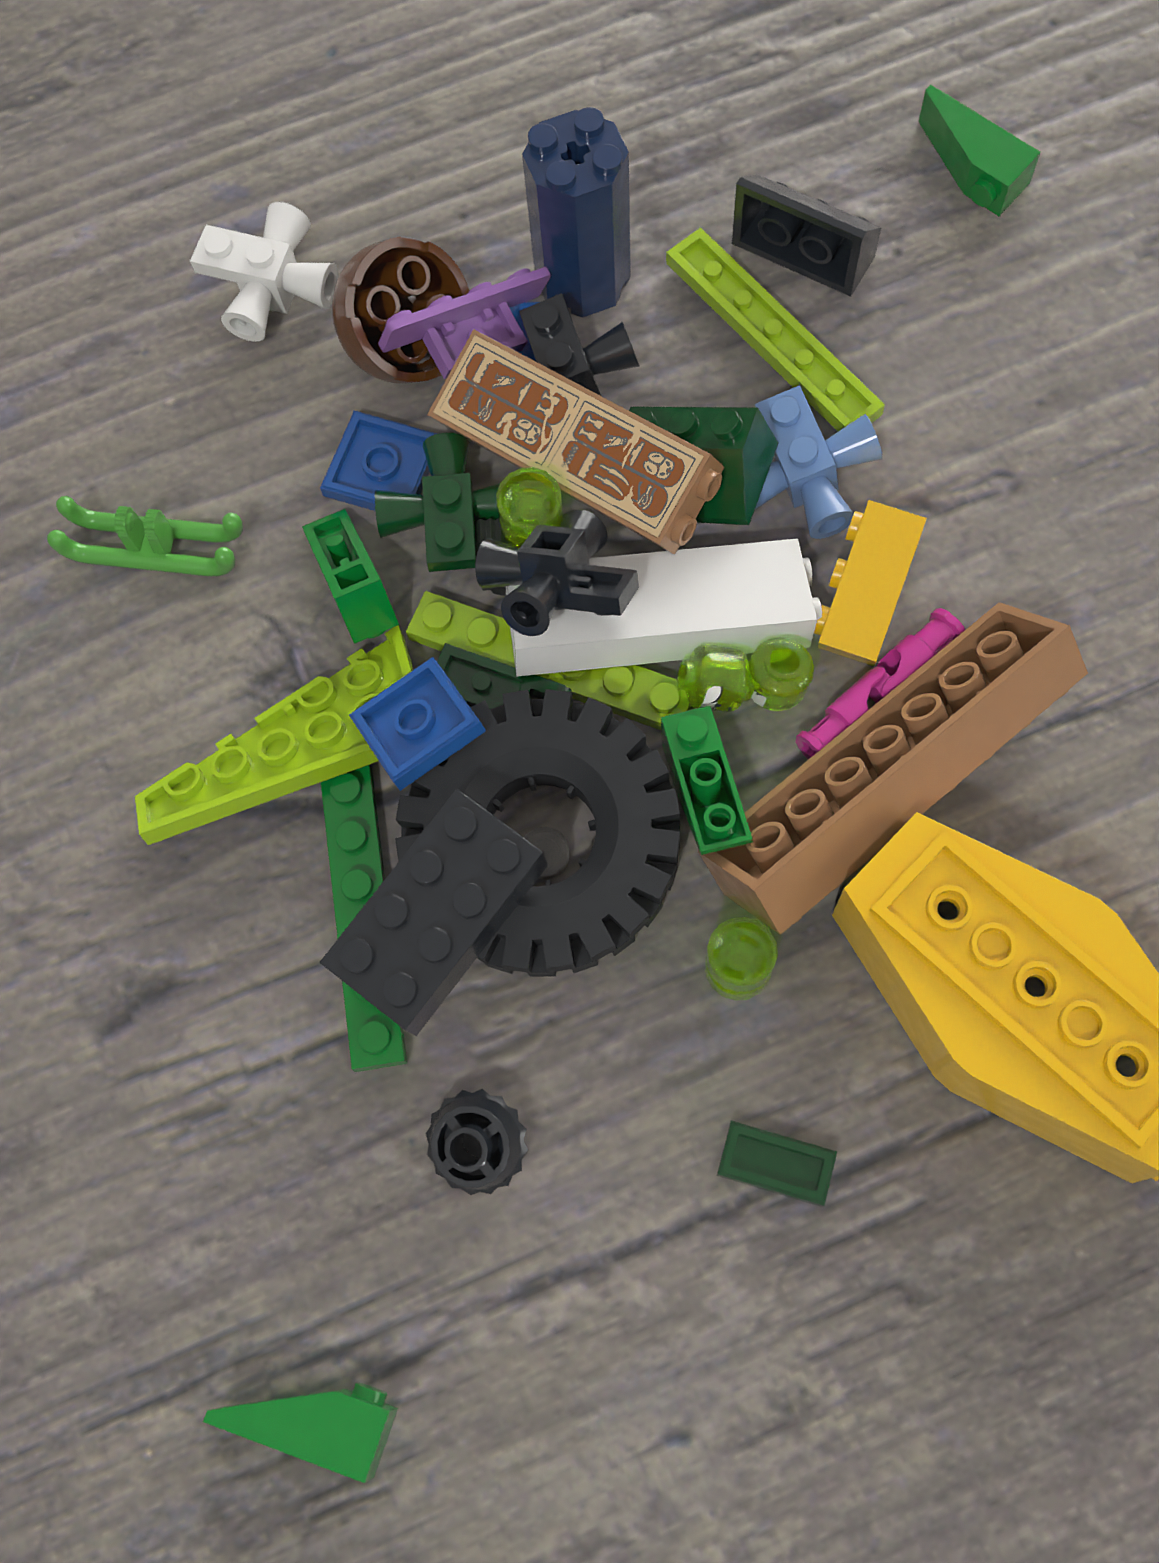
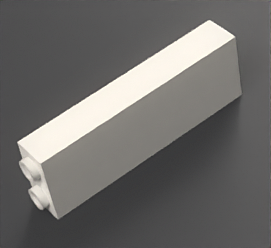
M798 539L682 549L677 550L675 555L668 551L589 558V565L637 570L639 588L621 616H600L593 612L569 609L554 610L548 629L541 635L526 636L516 632L511 627L510 631L516 677L749 654L758 653L759 651L769 652L809 648L817 620L822 618V608L819 598H812L810 591L812 584L810 559L808 557L802 558ZM520 585L506 586V596Z

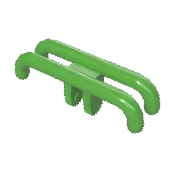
M62 496L57 500L56 507L59 513L68 521L87 529L116 532L126 549L82 544L68 538L63 531L58 529L52 530L47 536L48 544L58 554L81 563L200 576H221L228 574L235 567V556L231 549L220 547L216 550L215 557L172 554L173 540L176 538L215 543L230 542L236 540L242 534L243 523L240 516L233 512L224 515L222 524L166 519L161 510L148 509L145 516H138L131 507L118 506L116 513L97 512L81 507L69 496Z

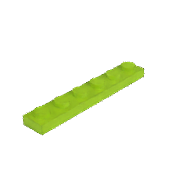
M701 227L666 252V264L793 388L800 385L807 402L837 431H840L864 414L868 416L871 423L883 415L885 404Z
M428 591L424 592L406 630L408 640L442 651L444 644L447 643L515 667L510 626L504 618ZM637 665L538 674V676L570 688L573 693L572 698L586 703L588 697L611 707L614 714L661 731V717L690 710L691 700L696 695L697 687Z

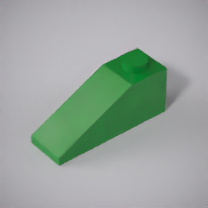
M930 84L925 90L918 120L919 124L961 192L972 199L978 206L984 207L1000 217L1030 184L1041 152Z
M346 509L302 526L354 644L367 638L378 637L386 630L398 626V620L382 581Z
M355 1382L353 1391L341 1389L207 1410L203 1422L366 1483L375 1477L398 1408L385 1403L388 1393L375 1387Z

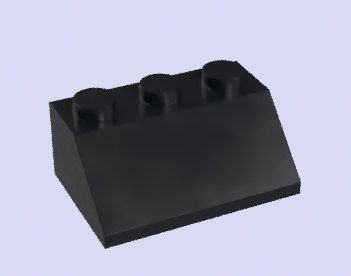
M760 175L740 177L736 183L732 244L843 294L852 296L875 258L881 227L870 223L862 217H855L834 208L823 200L814 199L790 189L781 182H774Z

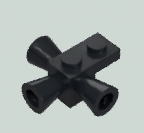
M562 293L519 311L536 362L600 396L601 394L594 375L640 367L623 322L583 348Z
M573 510L567 513L560 527L537 525L520 548L486 538L481 543L476 556L475 573L481 588L520 585L504 597L501 603V612L504 620L513 630L526 636L543 634L548 629L554 610L569 609L593 612L600 616H621L639 588L637 570L589 565V558L605 546L608 535L603 522L596 515L585 510Z

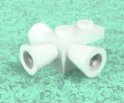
M274 202L269 205L263 237L206 225L191 257L190 263L195 273L237 282L240 292L222 315L221 321L227 330L248 341L263 340L269 310L287 314L294 295L324 309H328L332 305L333 292L338 279L337 266L335 263H296L293 250L310 229V221L301 210L293 205L284 202Z

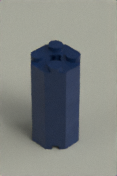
M586 107L579 111L573 110L544 120L533 126L528 132V144L522 153L534 270L546 267L551 274L550 279L542 290V294L546 300L562 293L568 308H571V314L582 318L616 306L621 297V289L624 283L626 286L631 277L629 151L615 123L604 119L600 110Z

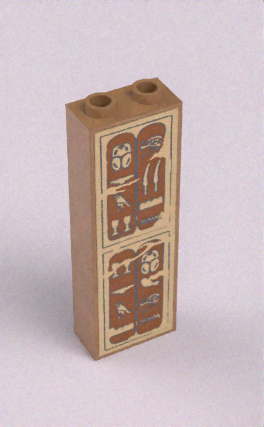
M473 329L427 414L454 432L674 555L678 548L685 545L692 537L697 525L696 517L705 501H710L718 492L722 482L721 473L725 468L710 453Z

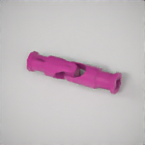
M942 608L935 609L930 615L929 622L915 635H907L878 662L875 668L866 672L825 710L826 716L810 731H801L796 736L795 742L807 759L814 756L869 710L867 707L868 697L878 703L964 632L965 628L962 623L949 611Z

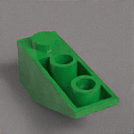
M711 706L661 717L663 750L676 793L700 854L704 855L753 843Z

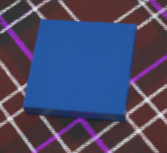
M354 410L321 484L320 490L322 495L375 511V490L421 495L423 490L422 477L428 476L430 473L423 450V442L428 437L437 433Z
M431 657L349 714L377 759L400 791L486 732L480 720L434 657Z

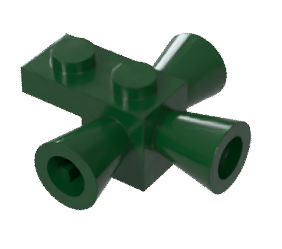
M456 433L434 434L423 442V450L431 476L422 477L423 495L375 490V512L380 538L425 525L426 562L429 572L475 568L477 556L476 521L479 519L486 521L489 518L496 520L499 517L503 519L523 517L519 478L473 491L470 473H465L470 443L466 437Z

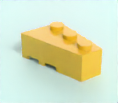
M868 500L864 513L854 512L845 540L854 542L848 560L838 558L829 586L836 588L837 591L831 607L821 605L822 618L817 620L814 634L820 635L818 648L875 667L927 518Z

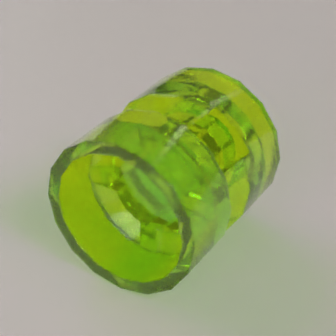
M534 467L520 468L509 473L500 483L496 494L497 509L502 533L508 544L520 548L537 525L561 526L564 518L561 489L556 479L548 472Z
M738 917L719 924L711 934L704 963L705 974L711 987L722 997L732 1000H747L760 994L767 986L778 956L776 940L771 931L757 920Z

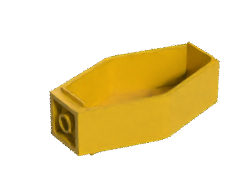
M916 812L844 888L832 916L929 1070L950 1092L1131 1184L1150 1178L1154 1181L1159 1180V973L1118 914L1099 898ZM943 901L953 903L958 910L957 917L953 920L943 919L938 913V904ZM1037 977L1044 983L1045 993L1043 996L1034 997L1026 991L1025 981L1027 978ZM1119 1056H1128L1134 1061L1136 1071L1133 1076L1126 1077L1118 1072L1116 1060Z

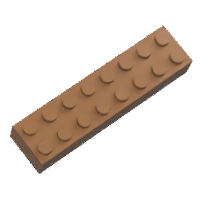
M1000 602L997 603L745 812L753 843L704 855L700 854L722 893L780 935L791 925L798 922L811 908L831 891L837 889L844 880L870 858L874 857L916 812L920 814L926 812L1088 674L1070 625Z

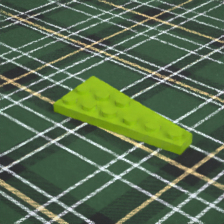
M399 625L385 632L384 635L387 640L368 653L361 648L347 657L349 665L331 677H316L255 717L257 725L235 739L232 734H229L215 743L219 750L196 765L186 762L135 796L138 830L139 835L146 844H154L379 761L349 714L413 671L406 641Z

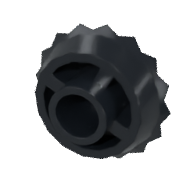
M484 1089L473 1093L461 1090L454 1098H444L440 1109L431 1114V1126L425 1133L429 1144L427 1155L434 1163L436 1174L445 1178L451 1188L462 1189L469 1195L478 1192L492 1194L498 1187L509 1186L512 1176L522 1171V1158L528 1151L524 1142L527 1129L518 1121L517 1109L507 1106L502 1096H490Z

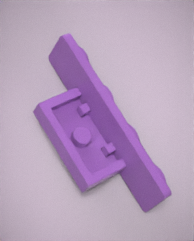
M546 267L534 271L524 268L513 273L506 281L494 285L491 282L481 283L472 288L468 294L454 299L451 296L441 297L432 302L428 308L412 313L410 310L398 312L386 322L378 344L384 353L423 339L444 379H447L473 329L516 352L522 351L528 341L514 318L510 307L537 298L550 279L551 274Z

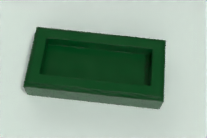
M731 1121L717 1176L824 1207L837 1151Z

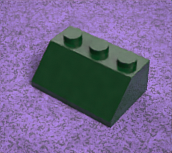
M630 407V412L710 453L725 467L721 473L722 482L720 488L710 501H705L696 517L697 523L750 525L778 446V441L759 408Z

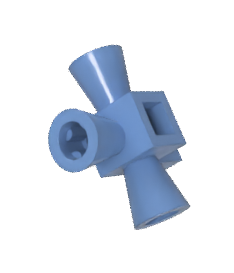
M800 385L756 403L755 407L759 408L777 439L778 446L775 452L776 461L771 463L755 509L786 489L794 508L804 505L810 537L814 539L827 538L846 529L850 525L854 513L838 493L836 468L882 459L879 440L866 414L862 415L824 440Z

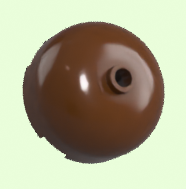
M401 236L386 239L360 250L348 261L341 271L332 298L334 328L346 354L360 369L369 375L386 382L401 384L432 380L442 375L432 356L423 363L410 364L419 362L425 357L428 349L423 339L388 352H382L378 343L385 329L386 322L398 312L410 310L412 313L428 308L432 302L441 297L451 296L454 299L468 294L470 290L458 265L439 246L430 241L424 243Z

